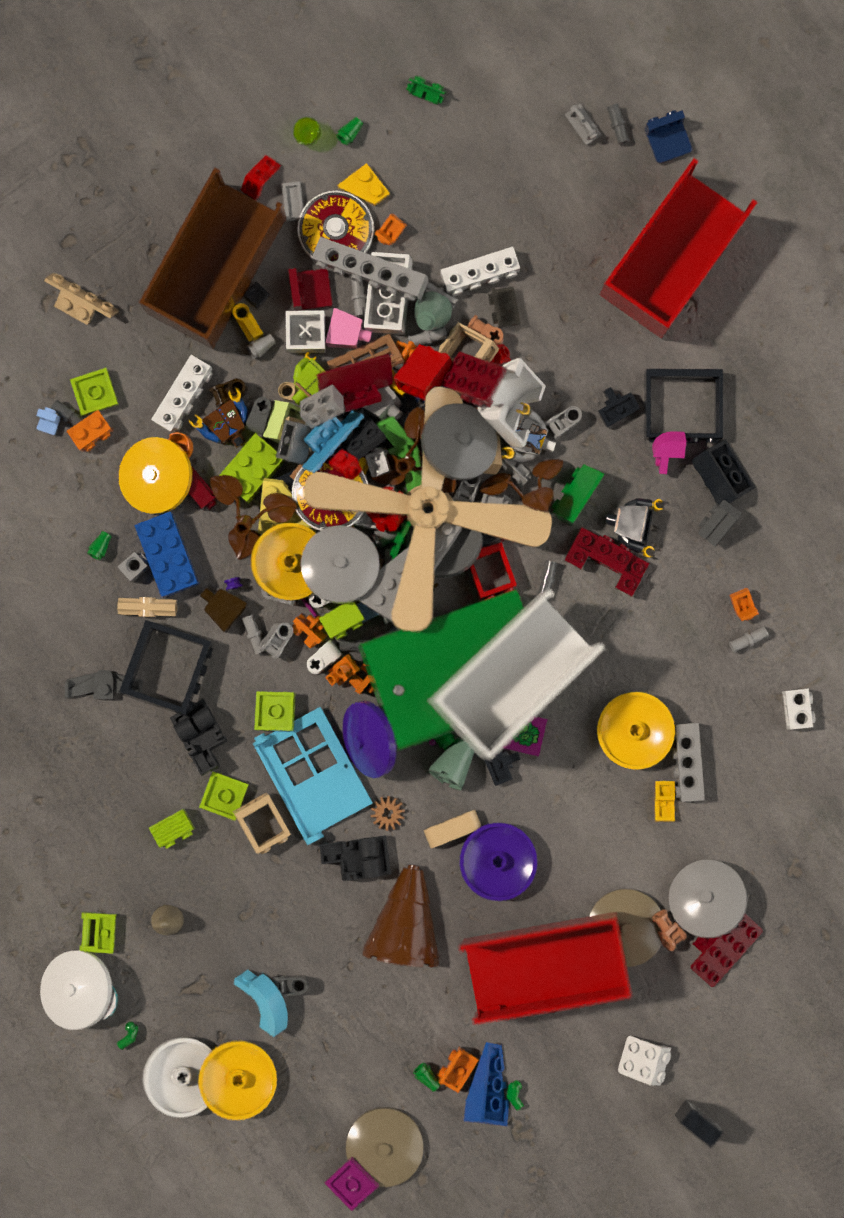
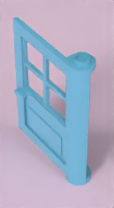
M321 707L295 720L294 731H275L267 736L263 733L254 738L256 742L253 745L307 845L324 837L322 830L373 803ZM316 722L326 741L305 751L296 733ZM293 735L302 754L282 764L273 745ZM328 744L337 764L317 773L308 755ZM304 757L314 776L294 786L285 767Z

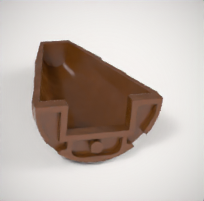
M408 864V867L402 869L387 896L386 904L376 919L377 922L363 946L362 956L369 959L377 957L376 961L397 965L424 967V964H426L430 968L438 967L439 953L429 907L430 898L424 872L422 869H419L420 866Z

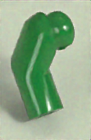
M132 1021L125 1025V1030L128 1031L127 1035L117 1042L120 1050L135 1042L139 1028Z
M518 1080L510 1083L507 1090V1098L516 1111L524 1106L518 1097L519 1090L522 1089V1084Z

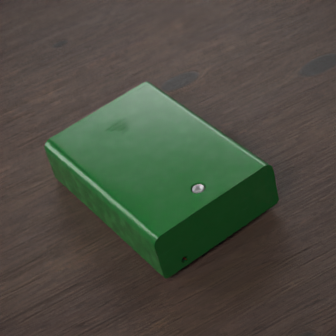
M516 589L432 618L429 625L421 631L398 630L358 645L378 705L392 727L396 751L455 731L427 700L524 609Z

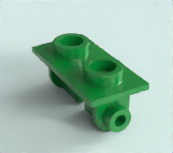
M415 75V78H409V81H412V84L408 83L406 88L409 94L422 98L423 93L426 92L425 100L436 105L438 103L442 104L444 97L441 94L447 92L443 89L444 86L434 82L432 85L426 83L425 78Z

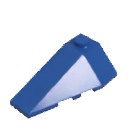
M485 1044L466 1099L464 1121L507 1126L509 1103L508 1100H505L504 1089L507 1086L502 1077V1071L504 1070L502 1045Z

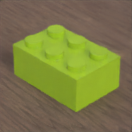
M255 433L220 475L236 477L243 487L240 497L249 504L262 489L264 478L271 479L286 460L276 458L277 451Z

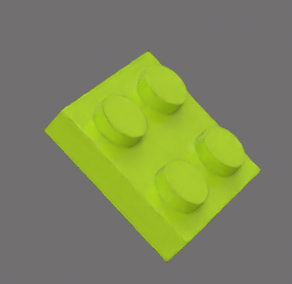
M107 368L70 379L81 416L119 405Z
M256 691L254 730L294 731L296 693Z
M212 771L199 808L236 821L233 811L241 807L249 784Z

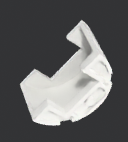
M517 358L503 365L507 372L492 398L494 402L491 408L483 405L482 408L478 407V411L509 445L520 448L525 447L530 431L528 429L516 431L522 415L517 413L516 409L523 410V405L520 402L528 404L541 401L546 386L521 358Z

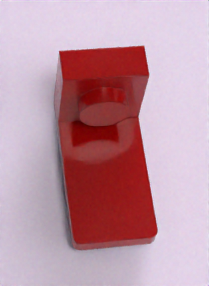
M265 155L245 175L240 190L256 201L260 197L264 184L280 169L281 165Z

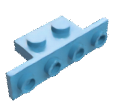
M351 411L342 422L334 417L314 427L304 439L314 454L306 461L302 468L312 473L319 470L327 458L333 455L335 449L347 439L350 432L359 425L364 416Z

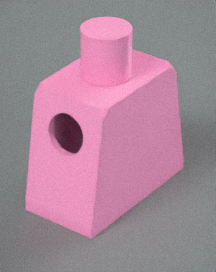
M334 308L325 344L327 347L356 349L359 340L370 343L372 331L362 329V319Z

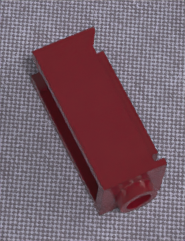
M192 467V483L189 494L203 510L206 508L210 510L217 504V498Z

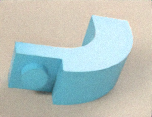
M249 970L237 976L234 980V985L249 994L259 1007L261 1014L260 1028L273 1037L286 1029L288 1022L287 1008L275 984L266 975L261 974L257 976Z

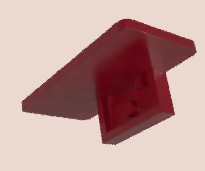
M459 352L454 358L448 373H446L442 385L461 395L460 399L467 403L471 402L480 408L483 405L491 408L494 402L492 398L502 382L507 369L492 362Z
M389 354L321 372L317 375L318 392L333 385L344 398L345 412L382 402L378 389L390 386L393 383L392 362Z
M745 913L741 922L729 933L716 938L698 937L692 944L702 953L691 964V970L710 987H715L762 934V928Z

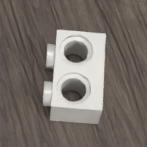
M809 689L782 691L787 730L813 727L815 713L811 711L810 705L813 704L812 692H809ZM797 694H800L803 698L800 705L794 702V697ZM799 713L805 716V721L802 724H799L796 720Z

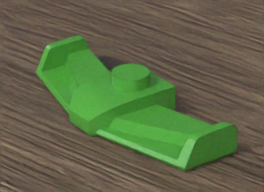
M394 416L377 422L376 425L393 445V447L387 449L389 454L397 456L399 460L405 457L415 441L406 435L405 430ZM416 446L411 456L416 461V467H422L418 446ZM412 470L406 474L407 493L421 485L422 471L414 472Z

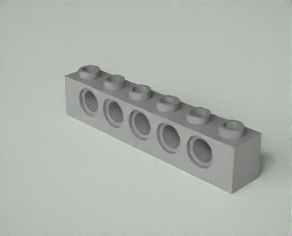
M322 237L319 238L312 256L316 266L322 269L329 267L334 269L333 272L339 275L349 274L353 280L362 282V280L368 281V284L375 288L382 286L386 288L387 292L397 295V292L404 294V298L411 301L415 299L421 301L429 281L425 274ZM334 254H339L338 259L332 262L331 257ZM356 260V265L353 268H348L349 262ZM368 267H374V271L371 274L365 273ZM386 273H391V278L384 281L383 276ZM408 279V286L401 287V282Z

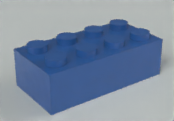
M167 512L134 525L161 597L166 598L200 585L172 512Z

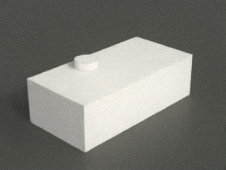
M371 253L372 256L412 270V258L410 255ZM370 267L369 274L374 271V267ZM386 273L383 276V280H389L392 274ZM403 280L401 287L408 286L409 280ZM368 284L364 320L365 330L374 333L405 335L408 299L404 298V294L397 292V295L387 292L386 288L382 286L375 288Z

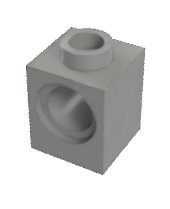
M136 552L118 566L131 582H134L150 567L147 564V558L142 553L138 554ZM133 561H139L140 567L136 571L131 570V563Z

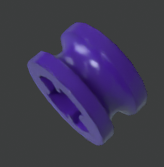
M241 577L225 580L224 583L227 584L226 590L242 587L243 584L240 583Z

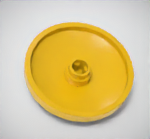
M150 437L135 443L124 455L119 468V485L124 498L135 509L149 514H162L176 508L187 496L192 483V467L185 451L175 442L160 437Z
M284 523L269 528L258 538L251 554V569L257 584L267 594L281 600H298L313 593L305 583L301 569V559L305 546L316 534L313 530L297 523Z
M630 692L614 698L606 705L599 717L597 735L602 750L614 763L628 769H645L657 764L668 754L675 738V724L671 712L658 698L643 692Z
M243 1040L225 1042L214 1048L204 1059L199 1071V1090L207 1107L218 1116L230 1120L248 1119L263 1111L272 1100L277 1085L276 1070L269 1055L258 1045Z

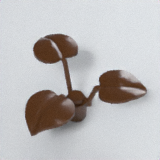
M421 407L412 410L405 422L406 435L409 438H416L415 443L406 453V456L400 460L395 455L386 454L392 472L375 478L371 477L373 480L386 485H397L404 481L408 472L412 470L414 472L422 471V467H416V461L411 456L422 437L425 411ZM444 477L441 491L443 493H453L456 490V480Z
M549 459L538 463L532 472L534 477H538V489L526 495L510 481L511 476L507 473H498L487 478L480 486L479 492L486 495H498L506 491L508 486H512L522 497L524 506L533 510L548 512L554 492L549 487H542L541 482L542 479L549 480L554 478L561 471L564 462L560 459Z
M230 475L213 476L210 479L212 491L221 503L231 505L234 500L236 501L237 515L235 518L238 521L229 532L228 540L238 560L252 554L253 547L260 536L255 530L250 529L264 513L268 512V516L272 521L283 523L288 521L297 509V504L289 496L282 493H271L263 500L266 508L252 519L249 515L241 516L240 500L238 498L243 492L241 482L236 477Z

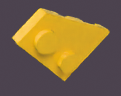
M367 163L338 184L340 190L347 191L373 206H376L390 195Z

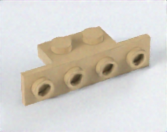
M52 273L44 280L61 290L54 307L86 325L91 322L95 310L108 318H112L119 311L111 303L104 302L97 298L95 294L86 292L79 285L65 280L62 275Z

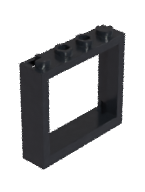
M723 369L645 370L644 440H649V443H653L659 435L663 434L651 433V379L715 380V433H685L687 443H699V440H706V443H718V440L723 438Z
M145 620L119 693L187 717L188 712L191 713L195 702L192 701L194 695H198L200 691V678L206 674L208 667L205 665L208 658L211 659L214 648H212L211 641ZM153 630L203 646L182 706L131 690Z

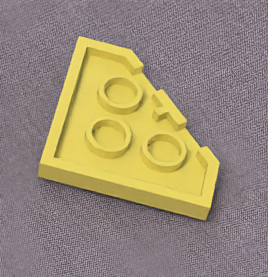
M264 478L260 512L266 508L263 503L264 498L271 493H282L292 498V492L283 480ZM296 510L293 516L283 523L272 521L268 516V512L259 518L258 534H263L269 528L284 523L301 524L316 533V529L306 524Z

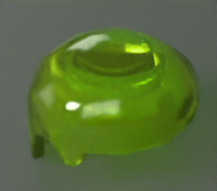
M304 117L299 119L294 125L293 136L300 145L311 146L320 140L322 135L321 126L316 119Z

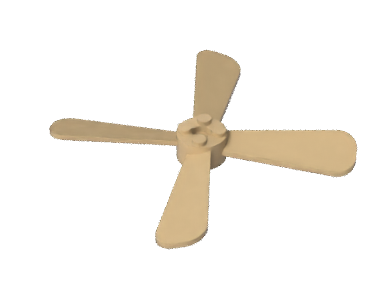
M444 387L431 389L425 399L424 425L428 418L439 408L448 404H463L459 394L454 390ZM424 452L421 488L416 490L412 496L323 472L310 475L305 482L304 488L305 501L316 509L407 515L409 522L415 528L391 618L397 628L413 632L425 629L432 618L435 529L445 522L529 547H538L544 544L550 535L552 525L550 513L533 510L524 505L448 501L446 495L441 491L445 476L439 474L429 464ZM428 505L432 508L433 512L427 514L423 511L422 507Z

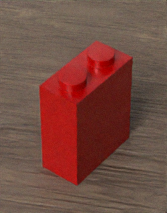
M419 344L394 376L397 388L425 400L431 389L441 387L444 377L452 365L451 357L446 353L435 351L430 346L426 347Z

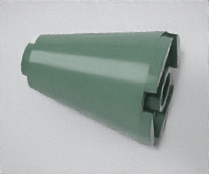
M435 291L424 293L421 301L417 300L414 307L418 326L422 330H435L444 327L452 315V305L449 299Z
M459 736L430 766L429 773L441 783L446 782L450 784V788L461 791L475 751Z

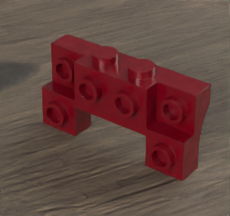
M582 527L564 562L576 566L579 570L582 569L587 558L621 575L615 589L632 597L650 563L633 555L625 545L620 544L618 546L614 544L612 538L606 535L603 537L598 536Z

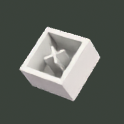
M286 311L287 353H306L308 351L310 353H326L325 312Z

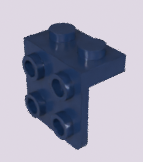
M676 110L670 111L665 117H654L646 123L644 130L655 160L659 164L686 155L692 151L691 143L683 125L685 119L683 110L679 112Z

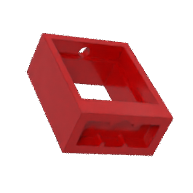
M502 542L481 549L477 560L499 552L510 583L484 592L473 563L469 569L480 599L485 598L486 600L495 597V594L514 590L513 587L517 586Z

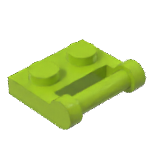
M82 912V945L79 946V951L113 954L117 914ZM91 919H96L94 946L89 945Z

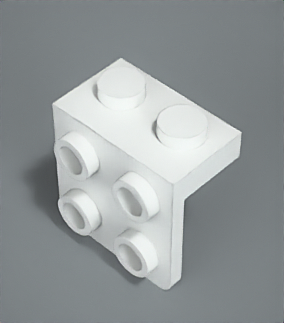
M628 1036L618 1072L648 1085H661L665 1079L666 1065L671 1058V1048Z

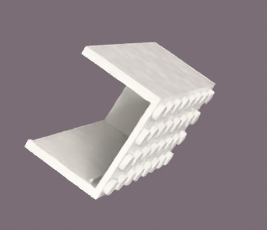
M551 590L538 594L427 700L480 758L490 759L604 649L602 644L589 646L546 600V598L554 594Z

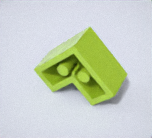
M353 601L344 603L320 617L319 620L331 639L336 638V640H340L348 635L347 631L351 627L355 630L362 626V621L365 618L356 602Z

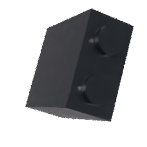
M687 1099L675 1113L679 1123L710 1148L715 1145L724 1133L715 1121Z

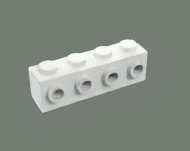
M510 247L441 269L440 274L446 292L456 296L468 288L475 290L480 288L481 284L487 282L488 284H494L499 281V278H513L520 272V266L514 247Z
M190 355L151 420L171 433H174L175 430L179 431L183 424L181 420L184 415H188L193 408L192 402L195 398L198 399L203 391V384L205 382L208 383L213 375L211 366Z

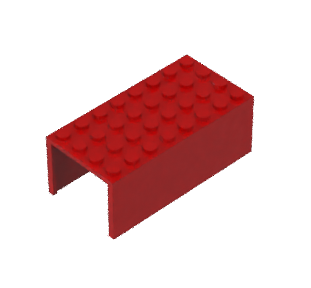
M693 158L608 277L600 293L601 297L661 339L758 203L753 199L744 212L692 176L699 162L695 158Z
M617 912L464 938L459 946L460 952L466 949L477 1006V1011L473 1018L474 1025L631 998V985Z

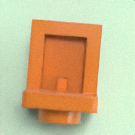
M392 213L382 227L375 232V235L378 236V240L384 245L394 244L407 224Z
M401 341L396 342L395 345L404 360L401 364H404L417 348L414 342L409 341L408 344Z
M748 588L729 595L735 613L741 621L751 620L759 614Z

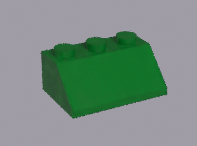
M585 464L581 468L577 467L572 474L574 480L571 484L567 482L561 491L564 494L561 500L556 499L551 508L554 510L552 515L571 526L605 474Z

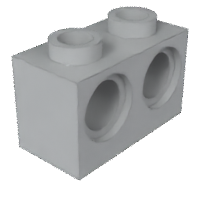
M331 385L300 401L301 418L312 429L344 413V398Z

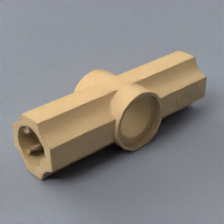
M139 597V599L119 598L117 610L119 615H138V617L176 616L177 600L156 599L153 597Z

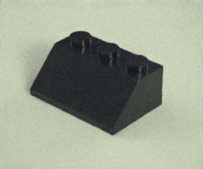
M726 439L691 459L695 470L698 471L705 486L718 504L723 500L730 504L756 488Z

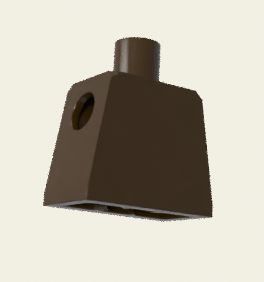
M206 588L200 595L201 598L208 602L204 611L225 633L249 605L221 588L216 594Z

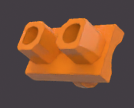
M301 613L293 620V634L299 636L304 631L309 635L304 643L309 648H312L316 644H320L327 635L321 631L324 626L319 622L320 615L315 619L311 614L305 617Z
M348 654L328 670L330 674L326 676V679L331 686L336 683L340 686L358 672L360 668L357 666L356 661L351 659V656Z
M363 663L360 668L367 673L365 665ZM354 674L349 680L359 695L369 683L371 684L368 675L361 679L357 674ZM372 685L367 689L370 694L374 691Z

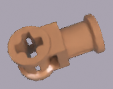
M477 315L471 319L467 326L468 328L492 340L491 335L495 336L498 334L499 340L495 339L493 342L496 345L503 343V332L500 328L484 323L478 319Z
M661 910L652 917V921L657 923L660 931L657 933L661 938V942L669 951H674L676 945L687 938L677 922H671L667 910Z

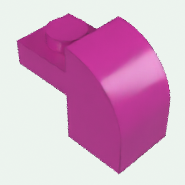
M665 432L654 440L652 451L659 474H667L669 458L685 457V432Z

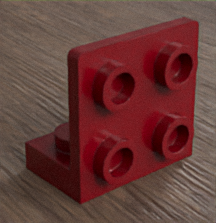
M296 268L288 269L295 311L332 306L327 269L297 272Z

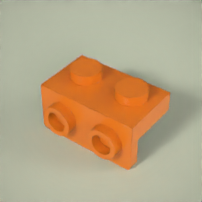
M97 410L66 432L81 452L84 450L88 452L95 447L94 443L100 439L104 441L109 438L113 429L109 426L101 412Z
M458 1047L457 1050H452L448 1057L450 1062L447 1067L443 1066L437 1075L440 1077V1084L448 1086L457 1093H459L479 1061L477 1057L461 1047Z

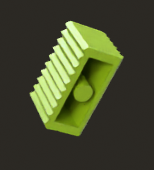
M185 809L149 827L158 847L164 846L165 849L176 844L175 839L181 837L183 840L193 835L191 831L195 829Z

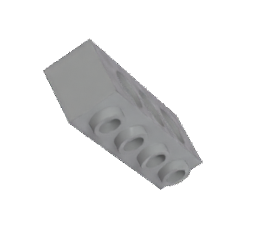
M699 723L675 724V748H672V757L676 759L677 766L674 767V778L678 779V786H675L676 798H679L680 802L703 801L705 796ZM683 738L690 740V746L686 749L681 746ZM685 757H689L692 760V764L688 768H685L682 764ZM687 776L693 778V784L690 787L684 785V779Z

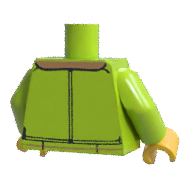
M309 351L306 352L305 357L295 366L293 375L294 386L299 391L291 399L298 406H300V401L318 392L317 375L325 372L315 361L316 356L314 358L308 357Z

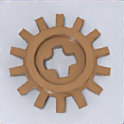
M387 796V801H384L383 797H381L380 804L377 801L374 802L377 808L371 807L375 814L370 816L371 818L376 817L377 820L373 823L375 825L379 822V829L384 825L386 826L385 831H388L389 826H392L394 830L396 829L395 823L399 826L401 825L398 821L399 818H405L400 816V813L405 812V809H399L403 805L401 802L398 805L395 804L397 798H394L392 802L390 801V796ZM385 808L393 811L390 819L382 816Z

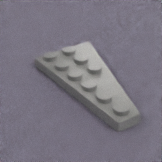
M444 522L439 528L435 529L434 571L462 531L461 527ZM409 547L379 570L373 587L366 595L357 600L391 622V613Z

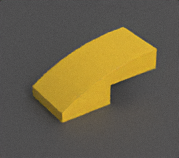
M655 781V822L675 821V781Z

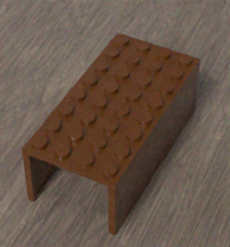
M214 167L139 301L146 314L213 350L233 315V308L240 303L243 294L246 292L286 220L283 204L277 201L275 211L226 185L220 170Z

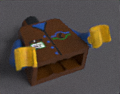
M236 388L237 395L232 396L230 391L228 392L231 400L203 419L195 415L198 421L192 423L189 420V423L197 428L204 438L215 443L223 442L224 444L231 440L234 446L239 448L246 443L241 433L246 430L245 425L248 419V411L241 398L239 389Z

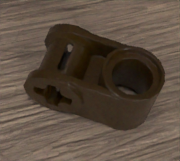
M235 378L210 388L209 391L213 393L216 400L215 406L218 408L231 400L228 394L229 391L232 396L237 395L234 392L236 384L243 385L240 393L241 398L244 397L248 392L246 383L239 378Z

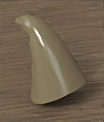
M164 905L154 911L151 917V924L157 933L170 936L181 930L184 924V917L177 907Z

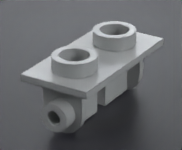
M576 104L573 105L570 111L565 114V117L585 145H588L602 135L581 104L578 106Z
M504 450L501 455H507V452ZM502 459V466L499 471L509 474L511 476L510 480L521 489L532 478L531 472L522 464L516 468L514 465L517 461Z

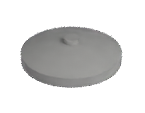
M332 526L321 530L309 540L302 554L301 569L305 583L316 596L331 603H350L366 595L373 587L379 572V557L372 541L361 531L348 526Z
M700 860L687 865L676 875L669 891V906L674 919L685 931L697 937L716 938L729 933L741 922L747 908V892L742 879L730 866L716 860Z

